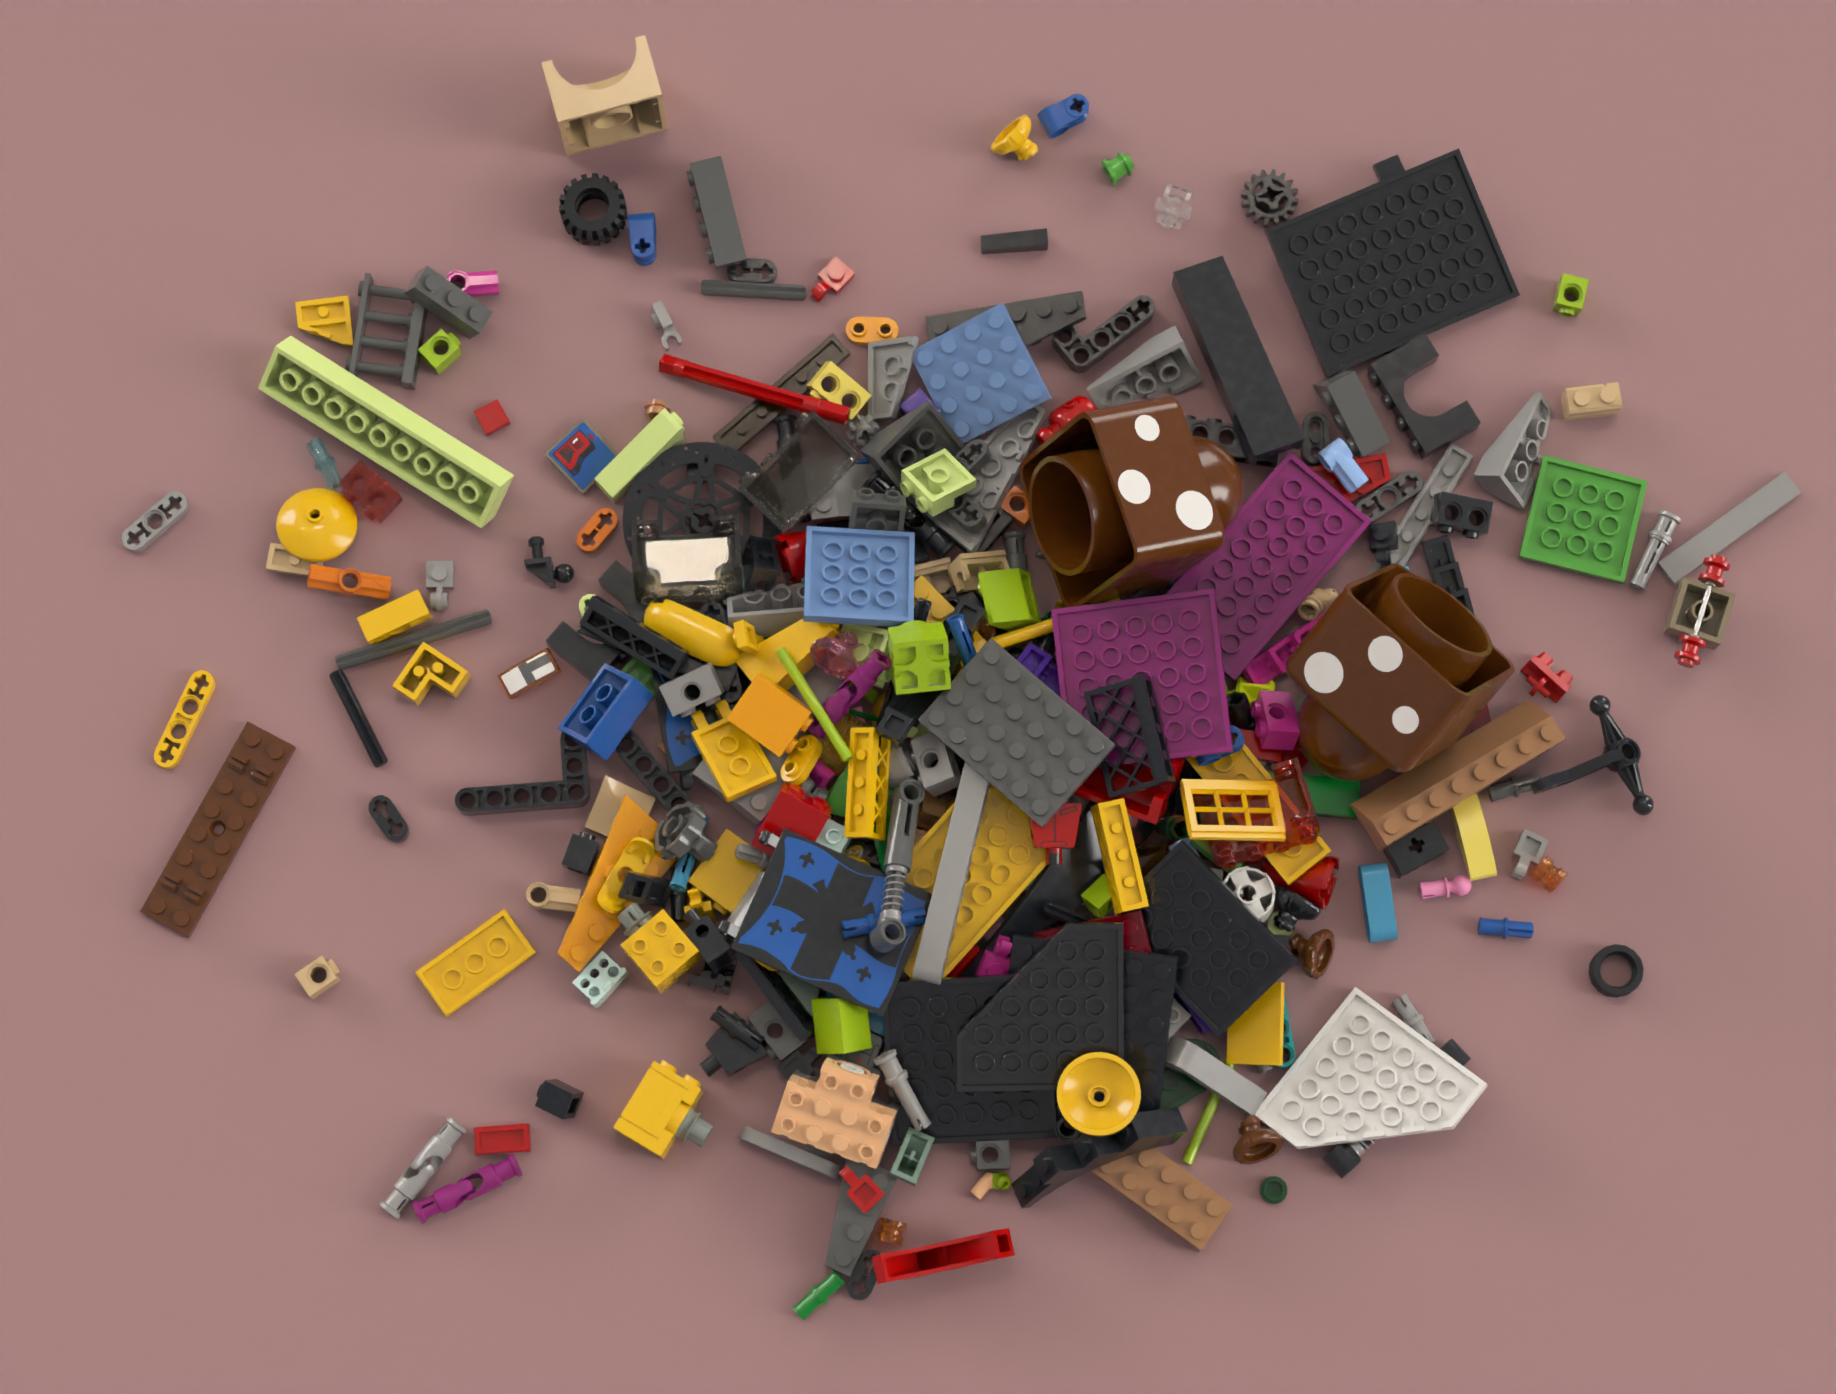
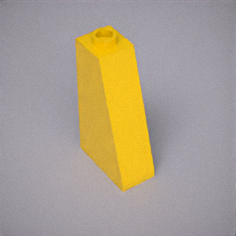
M803 619L758 643V652L752 654L742 652L736 663L751 682L757 674L763 673L788 691L795 683L775 653L777 650L785 647L804 676L845 635L838 628L841 624L803 622Z

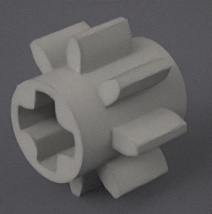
M856 414L851 421H847L850 429L845 431L848 439L852 440L855 447L859 444L865 446L876 435L875 432L880 430V427L870 414L866 417Z

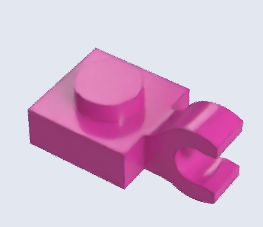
M999 935L993 952L984 951L975 974L976 976L1008 973L1010 957L1007 956L1012 948L1009 937Z

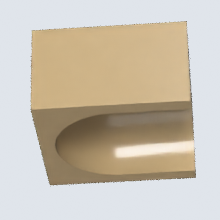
M645 35L635 37L636 56L632 67L617 76L603 81L572 85L559 75L552 60L541 62L566 156L668 129L662 92Z

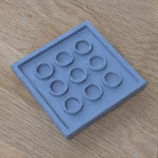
M1004 303L998 304L915 349L913 363L934 404L940 409V415L964 444L1052 398Z
M807 526L803 622L896 627L905 622L913 621L915 532Z

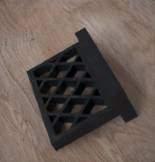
M1139 674L1132 676L1128 680L1084 692L1091 724L1100 732V727L1105 718L1117 725L1109 739L1123 753L1116 765L1109 762L1107 757L1101 762L1110 799L1176 782L1150 676ZM1131 686L1134 696L1127 705L1117 699L1122 688ZM1104 694L1110 698L1103 712L1095 708L1093 696ZM1114 702L1126 708L1119 722L1108 716ZM1131 711L1137 714L1140 720L1135 732L1123 725ZM1121 728L1132 734L1125 748L1114 742ZM1137 738L1144 741L1146 745V750L1141 758L1130 752ZM1127 755L1139 761L1132 775L1120 768ZM1143 764L1151 768L1154 780L1144 783L1136 778ZM1117 772H1120L1128 777L1129 780L1123 789L1115 791L1113 779ZM1134 781L1138 783V785L1131 786Z

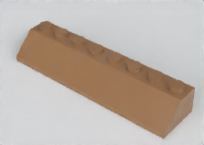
M1528 699L1412 770L1399 775L1352 803L1350 806L1378 851H1381L1554 748L1566 738L1552 716Z

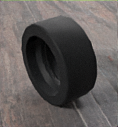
M1614 944L1603 948L1594 955L1589 965V977L1592 985L1598 992L1607 997L1618 998L1626 996L1638 988L1643 979L1644 968L1641 958L1634 950L1625 945ZM1608 956H1622L1630 963L1632 976L1624 986L1613 987L1602 979L1600 973L1601 964Z

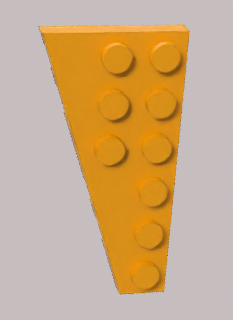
M624 795L616 818H614L605 844H603L587 881L586 889L577 905L578 908L557 952V955L576 972L582 970L621 925L617 919L620 913L634 903L633 901L626 900L621 911L614 914L604 910L597 901L601 887L624 849L636 837L645 838L655 845L654 835L659 824L627 795ZM656 850L655 855L643 873L662 877L678 858L675 856L673 860H664L661 858V853ZM622 867L619 869L617 876L621 882L624 880L626 871H632L631 868Z

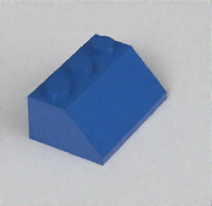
M604 663L557 729L592 754L607 761L625 734L630 731L638 716L648 706L654 694L634 677Z

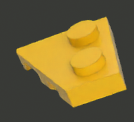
M348 295L295 302L297 324L300 331L353 348L354 334L350 298Z

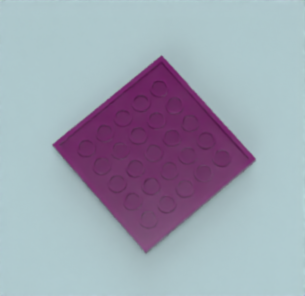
M1214 588L1051 609L1060 696L1091 723L1084 692L1128 680L1132 676L1145 674L1151 677L1170 760L1233 752ZM1132 687L1122 688L1117 699L1128 705L1134 696ZM1104 694L1093 696L1095 708L1103 712L1110 698ZM1114 702L1108 716L1119 722L1126 708ZM1131 711L1123 725L1135 732L1140 723L1139 716ZM1105 718L1100 729L1107 738H1110L1117 725ZM1121 728L1114 742L1125 748L1132 734ZM1137 738L1130 752L1141 758L1146 750L1145 742ZM1115 747L1107 755L1108 761L1116 765L1123 751ZM1127 755L1121 766L1138 764L1139 761ZM1101 763L1099 764V766H1098L1096 769H1101V768H1102V767H1101Z

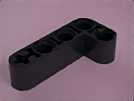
M1140 295L1084 338L1073 326L1060 333L1053 334L1052 346L1071 370L1076 373H1084L1146 326L1153 318L1155 303L1149 296ZM1138 307L1140 309L1147 308V313L1142 311L1137 314ZM1125 322L1129 328L1125 331H1120L1115 327V324ZM1065 333L1070 336L1071 340L1067 343H1062L1057 339V336ZM1102 337L1108 341V345L1099 347L1094 341ZM1081 353L1088 360L1084 363H1078L1075 361L1074 356Z

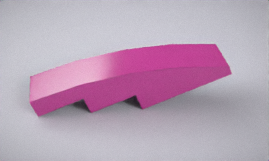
M1325 612L1315 620L1306 622L1255 656L1242 671L1248 683L1264 685L1275 676L1285 672L1287 659Z

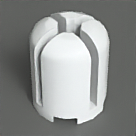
M1249 866L1236 868L1226 876L1224 883L1263 924L1267 923L1273 914L1275 903L1273 881L1267 873H1263L1255 868H1249ZM1242 889H1244L1246 896L1252 899L1251 901H1246V899L1244 901L1242 899Z

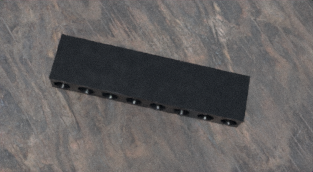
M1223 256L1173 272L1172 287L1250 464L1254 465L1259 460L1294 448L1295 450L1301 449L1302 442L1304 441L1302 432Z

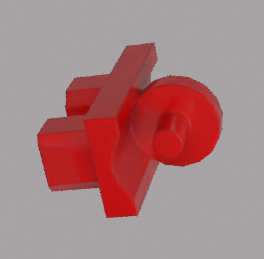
M1546 652L1538 656L1534 655L1520 670L1527 677L1526 681L1533 687L1529 694L1533 697L1538 691L1544 698L1548 696L1553 702L1557 703L1571 688L1569 684L1573 677L1566 670H1561L1558 674H1555L1549 668L1553 663V659Z

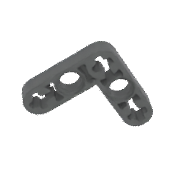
M976 439L969 442L954 458L974 476L988 463L991 458V451L983 440ZM975 451L982 452L980 455L973 454ZM965 494L954 498V500H963L962 505L957 509L949 508L945 512L968 532L976 533L981 531L987 522L982 509ZM969 512L970 515L978 519L976 521L969 520L966 513Z

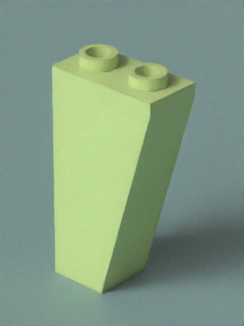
M664 408L594 478L596 485L613 503H616L629 491L637 475L664 451L679 446L685 441V429L682 426L684 423L675 412L670 414Z

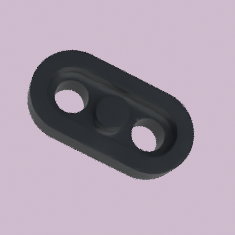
M1311 412L1305 416L1301 425V432L1304 437L1302 457L1307 464L1318 466L1322 465L1318 457H1313L1310 451L1316 449L1320 452L1329 445V421L1324 414ZM1317 424L1319 426V430H1311L1310 425Z

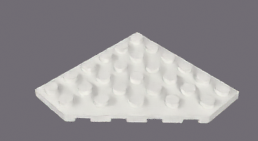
M1355 987L1262 1102L1255 1115L1259 1117L1262 1123L1278 1132L1283 1139L1297 1149L1451 1130L1456 1127L1483 1093L1487 1083Z

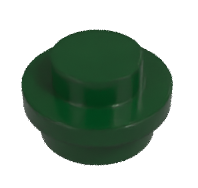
M1268 1177L1260 1185V1195L1265 1202L1278 1204L1287 1195V1185L1279 1177Z

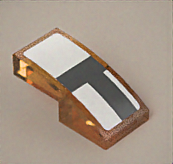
M546 648L498 675V678L509 698L515 699L535 685L543 684L560 673L561 670L549 648Z

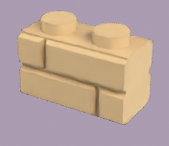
M1607 383L1605 386L1604 384L1565 388L1561 394L1564 420L1617 415L1622 409L1619 383Z

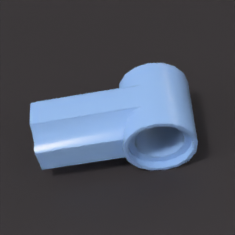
M1337 438L1317 453V457L1324 468L1330 473L1333 472L1349 494L1356 491L1369 480L1352 458L1351 450L1342 439Z

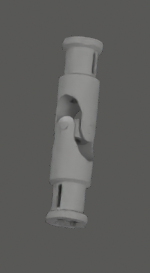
M449 1116L446 1118L447 1123L439 1133L430 1138L412 1164L394 1184L395 1189L388 1198L380 1202L379 1205L395 1218H400V1212L410 1200L416 1198L430 1177L452 1152L454 1143L461 1134L467 1132L466 1129ZM432 1157L430 1164L425 1162L426 1159Z

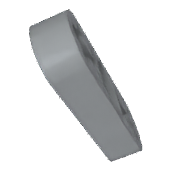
M178 491L168 493L123 532V545L133 553H139L146 549L188 512L189 502L187 498ZM173 499L176 501L182 499L179 510L172 508L171 501ZM163 507L166 511L172 508L168 512L171 518L168 519L167 516L161 511ZM154 515H159L163 519L162 525L157 529H152L148 525L149 519ZM142 525L151 534L147 537V535L143 533L139 537L140 543L138 545H136L135 543L129 545V543H131L130 536L132 534H134L135 536H139L143 532L142 529L139 528Z

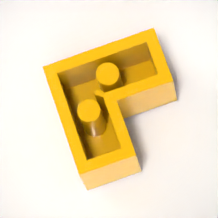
M422 642L392 687L397 693L419 706L433 684L456 699L471 676L466 669L425 642Z

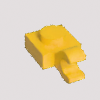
M744 620L734 622L735 632L733 633V641L736 647L747 654L758 652V643L764 641V637L757 635L754 626Z
M698 888L688 890L690 905L684 906L685 913L696 908L702 917L708 914L713 923H717L711 901H702Z

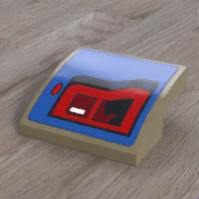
M584 418L579 420L543 453L580 494H583L595 483L594 478L618 455Z

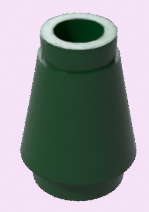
M1182 815L1161 818L1155 825L1157 833L1174 842L1188 837L1186 820Z

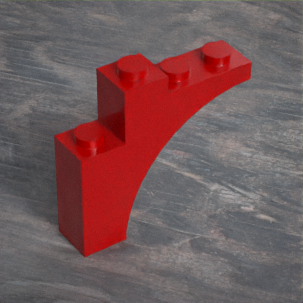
M1006 1228L922 1247L872 1256L877 1283L882 1284L970 1267L1015 1256L1010 1230Z

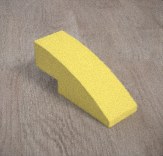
M1476 793L1449 810L1456 829L1455 836L1470 881L1497 876L1489 834Z

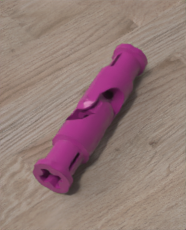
M874 649L870 653L871 657L864 664H860L839 686L838 692L834 696L828 697L821 705L833 724L838 723L848 713L851 706L856 704L878 681L877 677L884 670H889L892 667L890 658L884 652ZM852 681L856 686H852L849 683ZM815 716L812 717L814 721L808 730L814 736L824 738L827 734Z
M511 1153L507 1159L495 1165L490 1163L462 1177L456 1184L445 1185L433 1191V1195L419 1202L416 1200L412 1201V1205L420 1222L424 1224L426 1219L440 1212L443 1214L457 1208L464 1201L472 1200L502 1186V1182L516 1175L520 1177L523 1174L515 1156ZM471 1179H483V1185L478 1191L472 1185Z

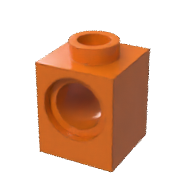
M1014 485L1008 491L1000 508L1013 518L1012 522L1025 530L1031 522L1029 504L1025 492ZM1013 501H1020L1023 503L1024 509L1014 511L1010 508V504Z

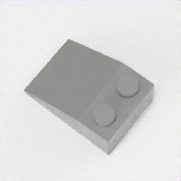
M829 464L805 468L812 526H816L819 523L849 520L852 491L858 492L860 488H863L862 486L866 480L876 471L871 464Z

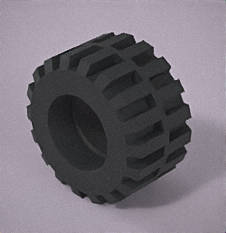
M592 173L590 178H587V174L581 175V180L578 181L576 178L571 180L572 186L566 185L563 189L564 195L560 196L561 205H559V211L563 226H565L566 232L569 235L572 234L575 241L579 242L581 239L583 245L589 246L590 242H594V246H600L599 241L603 240L607 244L611 242V236L617 238L620 235L619 229L623 230L625 227L627 207L621 189H618V184L614 180L610 182L609 177L605 175L601 179L598 173ZM590 199L602 200L609 206L607 213L602 218L594 221L585 220L580 217L578 210L584 202Z

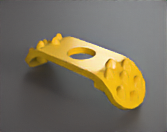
M636 837L628 843L597 896V901L604 910L614 914L621 911L626 900L618 897L623 883L618 879V871L622 867H629L633 872L643 873L656 853L652 842L645 838Z

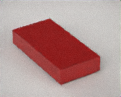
M530 1124L474 1127L475 1155L531 1152Z

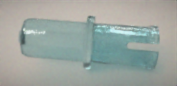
M322 438L312 439L306 446L314 458L316 470H320L330 489L340 487L343 480L334 465V457L328 453Z

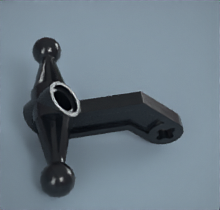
M1596 695L1590 700L1589 706L1591 712L1600 718L1605 742L1603 754L1570 769L1532 782L1530 784L1534 794L1548 791L1607 767L1610 771L1618 773L1634 796L1633 810L1639 815H1648L1653 810L1654 802L1650 796L1643 792L1638 768L1641 757L1640 748L1633 739L1625 737L1609 714L1610 700L1604 695Z

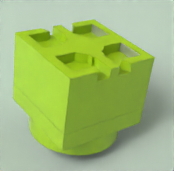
M913 620L905 622L900 626L888 627V652L892 664L890 668L891 680L896 695L951 689L948 637L942 622L927 623L925 621Z

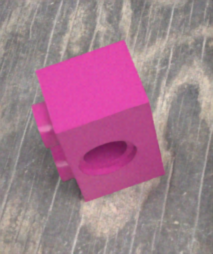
M1260 690L1256 701H1253L1251 704V716L1255 718V734L1260 739L1261 748L1293 751L1300 731L1291 692Z

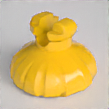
M1025 114L1010 123L993 141L991 145L992 152L998 155L1014 152L1019 161H1025L1033 157L1037 153L1038 148L1035 143L1028 139L1031 130L1030 118Z

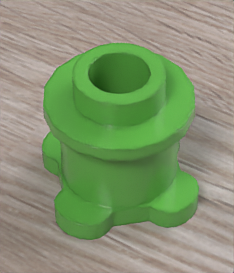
M1119 152L1117 157L1109 161L1106 158L1103 159L1101 167L1112 186H1116L1118 179L1125 175H1132L1131 169L1134 168V164L1128 154L1123 155Z

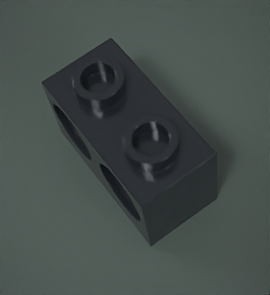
M1443 491L1436 493L1433 497L1429 526L1437 527V531L1440 533L1453 534V531L1462 532V537L1478 539V536L1488 534L1493 502ZM1445 507L1449 508L1452 512L1451 520L1446 519L1444 516ZM1470 513L1475 514L1477 517V524L1475 526L1469 521Z

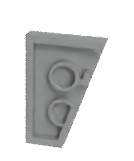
M907 336L868 343V393L872 395L868 399V414L871 415L874 421L879 422L897 418L915 349L919 341L918 337Z

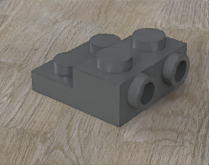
M860 488L858 492L852 491L848 528L903 532L906 496L901 495L896 490H887L885 494L874 493L870 488Z

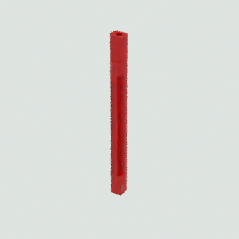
M664 354L659 361V372L672 376L686 378L790 408L841 425H845L850 417L851 408L844 405L788 391Z

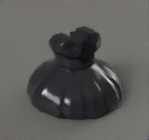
M1280 885L1275 887V901L1280 908L1278 915L1273 919L1274 925L1277 928L1287 932L1294 931L1298 920H1314L1320 915V909L1303 896Z

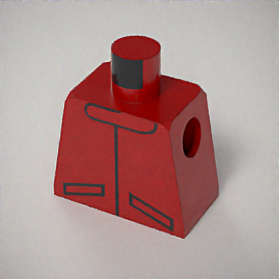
M1065 803L1043 829L1029 818L1033 847L1046 848V865H1062V848H1074L1081 813V803Z

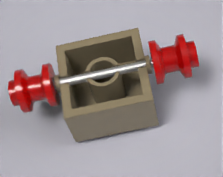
M1711 554L1710 557L1704 558L1703 564L1707 566L1705 573L1699 574L1698 580L1700 582L1684 577L1677 585L1663 634L1678 638L1683 644L1682 650L1676 651L1674 654V658L1678 660V664L1681 666L1693 668L1694 665H1700L1701 658L1697 656L1699 649L1708 648L1715 650L1722 642L1736 596L1735 593L1717 588L1724 587L1725 581L1721 576L1723 571H1729L1730 564L1726 562L1727 559L1723 556Z

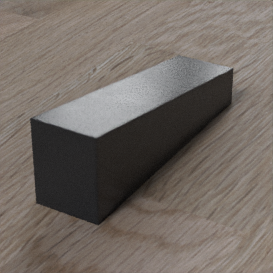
M1047 228L981 235L980 238L982 254L1045 251L1048 249Z

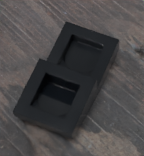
M626 871L618 897L640 904L647 903L665 908L671 892L669 887L671 880L644 873Z

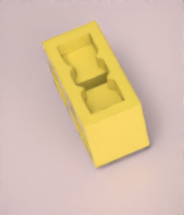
M826 361L806 385L811 390L810 396L842 405V397L845 394L851 395L853 404L850 407L851 412L848 420H852L872 396L832 361ZM825 377H829L833 382L832 389L828 392L824 391L821 386V382Z

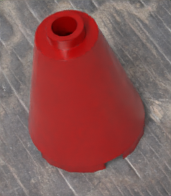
M806 531L776 535L774 539L780 541L776 545L781 568L784 573L789 571L792 577L787 579L790 585L800 583L801 578L805 577Z
M1325 856L1289 886L1266 857L1264 858L1261 871L1267 873L1273 884L1286 887L1303 896L1319 909L1325 910V905L1328 906L1337 880L1333 869L1339 870L1340 859L1334 856Z

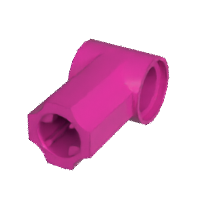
M455 270L446 277L451 283L458 281L464 283L465 286L461 290L471 297L499 295L497 270L469 273Z

